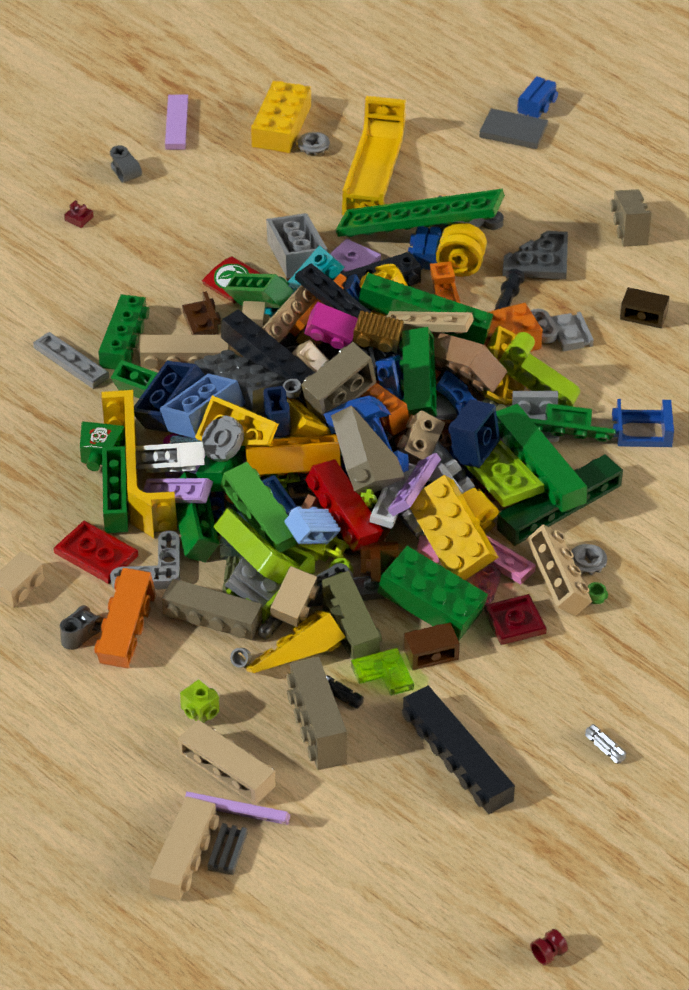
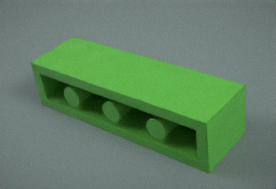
M245 462L223 474L221 487L247 522L280 553L297 545V541L284 522L288 517L284 506L277 502L271 489L264 485L256 469L252 468L248 462Z

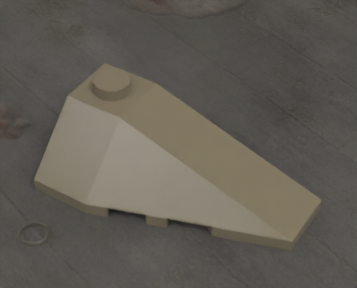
M349 406L331 415L345 467L356 493L361 496V493H366L367 489H371L375 493L405 479L397 456L386 446L383 440L372 430L353 406Z

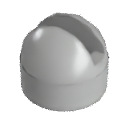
M288 379L283 384L288 398L295 399L301 394L302 387L299 380Z
M236 648L232 651L230 660L235 667H246L250 664L252 655L246 648ZM240 652L244 655L246 660L239 654Z

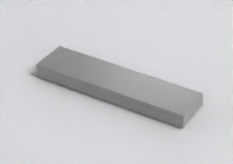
M50 332L33 342L34 349L92 389L109 379L108 371Z

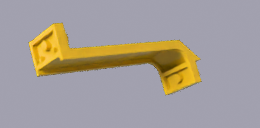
M366 96L363 132L342 190V215L345 214L347 209L384 205V197L403 141L406 100Z
M133 390L101 392L104 424L122 425L125 428L130 523L154 538V532L177 531L175 491L146 493L138 488L135 446H137L136 419H134Z

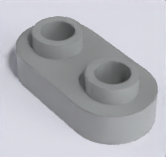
M543 309L531 310L543 329L542 343L548 344L556 341L558 328L549 313Z

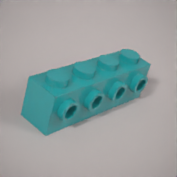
M319 245L297 272L312 263L334 281L345 267ZM295 274L288 281V286L294 292L301 285L295 280ZM266 307V314H269L271 318L280 308Z

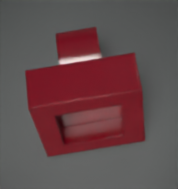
M76 200L70 204V210L64 214L66 222L82 228L94 218L93 211L88 209L85 204L79 205Z

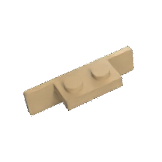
M300 285L262 329L280 342L288 335L298 319L316 301V297Z

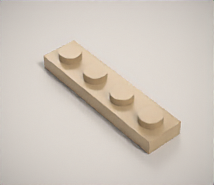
M389 311L386 316L403 320V331L429 327L430 331L435 333L467 332L474 320L472 313Z

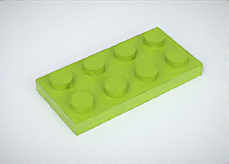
M501 440L480 468L464 465L503 507L544 492V484Z

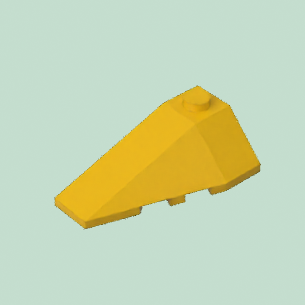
M212 395L195 438L202 441L205 429L213 420L223 418L221 416H230L236 419L243 427L244 439L241 446H270L279 424Z
M316 611L307 617L305 621L300 622L298 627L295 626L292 629L294 634L280 638L277 641L276 649L270 648L264 651L245 669L247 672L256 673L327 650L329 652L333 651L341 645L340 641L345 638V635L330 613Z

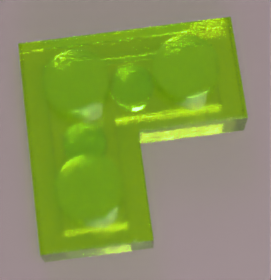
M398 648L351 660V668L359 684L383 678L391 696L414 690V682Z

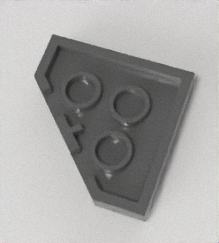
M546 231L541 234V238L535 241L530 240L520 246L517 252L513 254L509 252L504 255L503 276H506L510 269H518L524 273L525 277L566 279L568 232Z

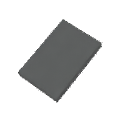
M491 108L479 131V137L537 149L548 126V120Z

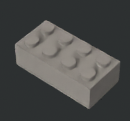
M307 213L266 219L267 242L287 278H291L319 245L327 251L326 245Z

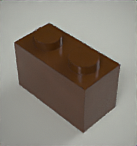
M449 622L404 633L403 649L412 670L459 660L460 643Z

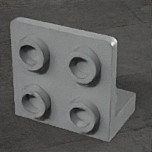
M513 391L512 405L519 404L524 412L533 419L545 420L546 405L548 403L558 405V391ZM542 431L550 442H558L559 436H553L550 432Z

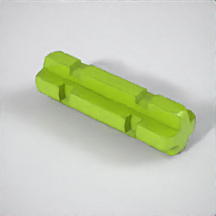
M367 489L366 493H361L362 500L368 508L373 509L378 500L373 491Z

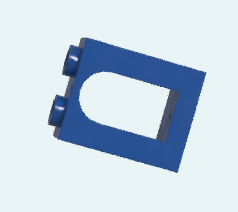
M617 399L616 408H612V421H616V424H613V429H616V434L613 437H617L618 447H672L674 424L671 400H662L661 410L621 409V399ZM627 423L661 424L662 437L627 436L623 433V425Z

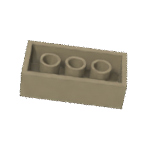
M314 657L290 663V673L287 674V682L290 690H287L290 705H295V720L302 725L300 728L303 742H308L307 752L310 761L315 762L317 770L347 764V731L320 658Z

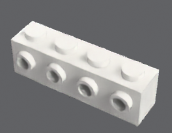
M203 441L135 446L136 469H146V473L196 470V465H204L205 450L203 448Z

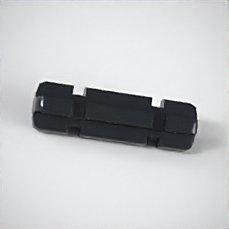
M326 675L335 697L345 703L349 702V705L355 709H358L363 704L364 697L357 692L352 693V689L339 681L334 682V678Z

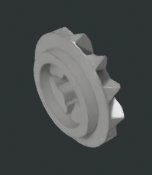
M308 132L301 135L298 139L300 151L306 152L307 155L314 154L316 156L317 153L323 154L324 151L329 150L330 140L325 134Z
M582 544L576 546L571 551L574 556L572 559L582 574L589 572L592 576L594 572L600 573L602 568L606 567L607 555L603 549L596 545ZM585 556L589 558L591 563H587V561L585 560Z

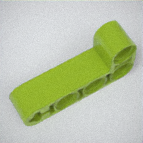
M526 332L518 333L499 360L507 370L506 374L531 391H558V405L573 406L580 394L579 387L530 354L535 344L534 338Z
M227 508L213 526L260 574L282 585L290 566L299 568V565L294 560L278 552L241 515L231 508Z

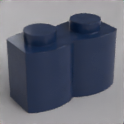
M282 386L265 388L263 392L265 417L279 424L274 437L290 435V407L287 402L286 390Z

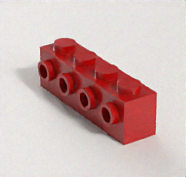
M336 459L312 465L305 479L307 485L318 498L320 505L324 509H329L331 516H334L333 520H336L338 527H341L340 533L353 552L361 550L365 545L377 542L383 529L380 525L369 522L372 514L360 495L354 491L352 483Z

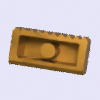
M362 310L354 328L353 342L361 347L369 346L378 348L383 352L391 351L397 353L404 321Z

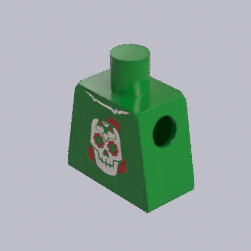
M82 421L80 435L81 462L86 464L89 470L98 471L100 465H102V447L124 446L126 443L125 428L122 425Z

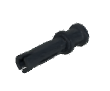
M518 269L508 270L506 281L501 285V295L494 310L509 307L513 297L519 294V286L525 280L522 271Z

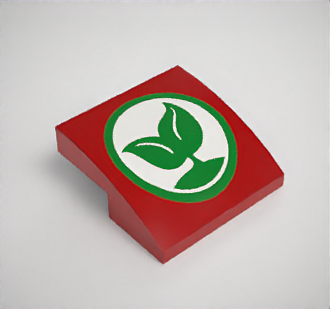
M231 256L213 268L204 277L202 282L206 287L235 304L236 301L224 291V288L234 274L261 273Z

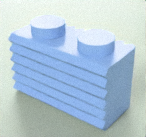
M300 506L290 511L289 516L284 521L298 544H328L341 529L336 524V520H333L334 516H331L329 509H317V507H311L310 509H302Z

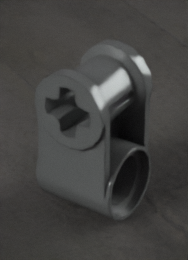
M118 145L111 148L110 155L113 160L111 162V169L122 183L142 176L139 162L125 146Z
M80 606L60 623L61 645L70 650L79 648L84 642L101 631L104 618L93 614L88 606Z

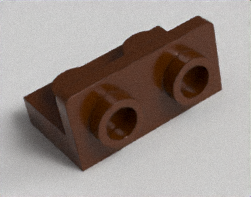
M207 291L202 292L203 301L182 305V312L192 335L219 334L218 325H221L220 314L215 312L214 299L209 298Z

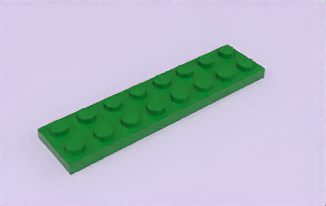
M502 188L347 209L336 228V233L338 237L346 236L349 238L358 234L371 235L375 232H392L396 229L410 230L419 226L431 227L434 224L443 223L448 225L457 221L470 222L480 218L487 220L496 216L505 195Z

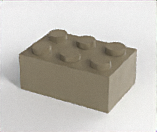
M354 342L347 347H343L334 358L326 361L317 372L309 375L301 384L307 408L326 425L327 421L324 413L347 401L357 399L376 383L372 359Z

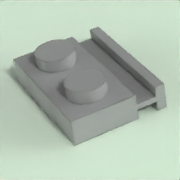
M577 312V315L569 313L551 316L558 328L557 339L563 351L584 348V345L593 346L594 339L581 312Z
M243 557L225 586L243 599L248 598L251 601L262 604L263 608L280 589L281 584L264 577Z

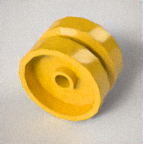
M453 223L447 226L441 235L440 244L436 252L437 263L451 261L455 276H471L478 272L481 267L487 239L478 227L470 223Z

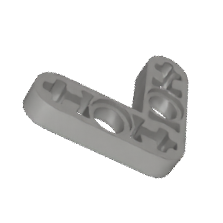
M164 531L159 535L158 566H130L113 569L110 574L112 587L114 588L116 577L121 575L122 568L151 572L155 589H167L173 578L180 580L179 535L174 531ZM167 541H171V548H167ZM166 557L175 558L172 562L163 561Z

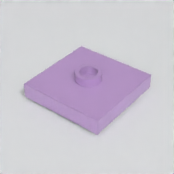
M347 238L330 253L345 267L340 273L381 260V254Z

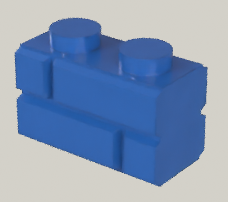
M538 76L535 77L518 98V113L539 118L542 113H547L550 103H554L558 97L556 82L545 81L544 78Z
M419 226L416 228V233L411 234L410 246L413 247H409L408 252L410 251L421 265V270L423 268L430 270V264L437 263L436 252L440 244L442 229L439 227L428 228Z

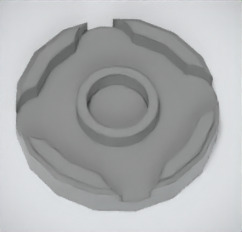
M221 416L223 418L213 420L207 426L202 436L205 455L217 462L227 461L239 451L243 443V427L236 419L230 416Z

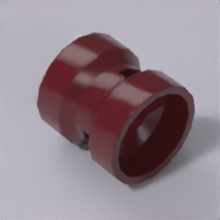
M551 929L546 932L544 938H537L530 944L534 957L544 966L551 963L556 955L562 956L568 951L567 942L557 929Z

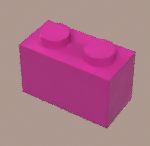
M317 302L310 313L304 334L314 340L326 342L334 348L342 349L352 342L358 318Z

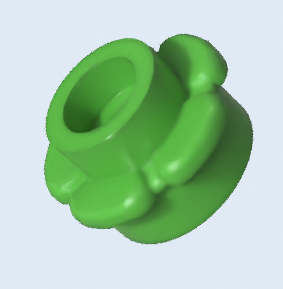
M593 582L588 585L590 590L588 593L592 604H601L604 602V599L608 598V592L602 583Z

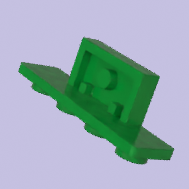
M548 403L546 405L545 420L530 418L541 432H550L553 436H564L566 434L573 435L576 439L590 437L595 438L599 442H607L616 434V429L591 426L592 409Z

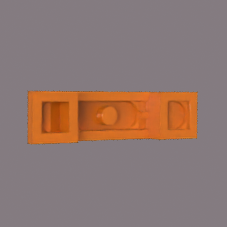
M451 261L430 264L435 295L461 303L455 285V274Z

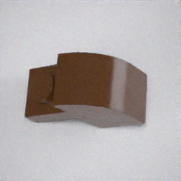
M398 541L375 542L361 548V573H371V582L380 581L381 572H385L399 556Z

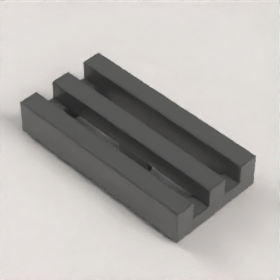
M222 823L208 862V870L234 875L247 836V828L242 827L239 830L237 826L232 825L229 828L227 824ZM227 834L229 836L225 844L219 865H216L225 836ZM237 836L239 838L229 867H225L233 840Z

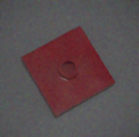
M530 594L484 605V612L500 645L546 634L547 628Z

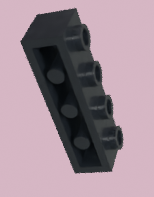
M409 251L341 274L347 279L348 276L356 274L358 279L361 280L368 272L371 274L375 273V268L378 266L395 264L401 271L407 285L411 286L421 282V265Z

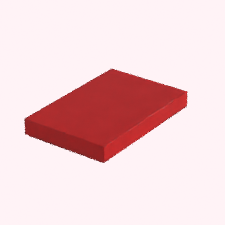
M85 520L54 547L56 555L107 584L111 582L110 574L113 569L127 567L139 556L137 549Z

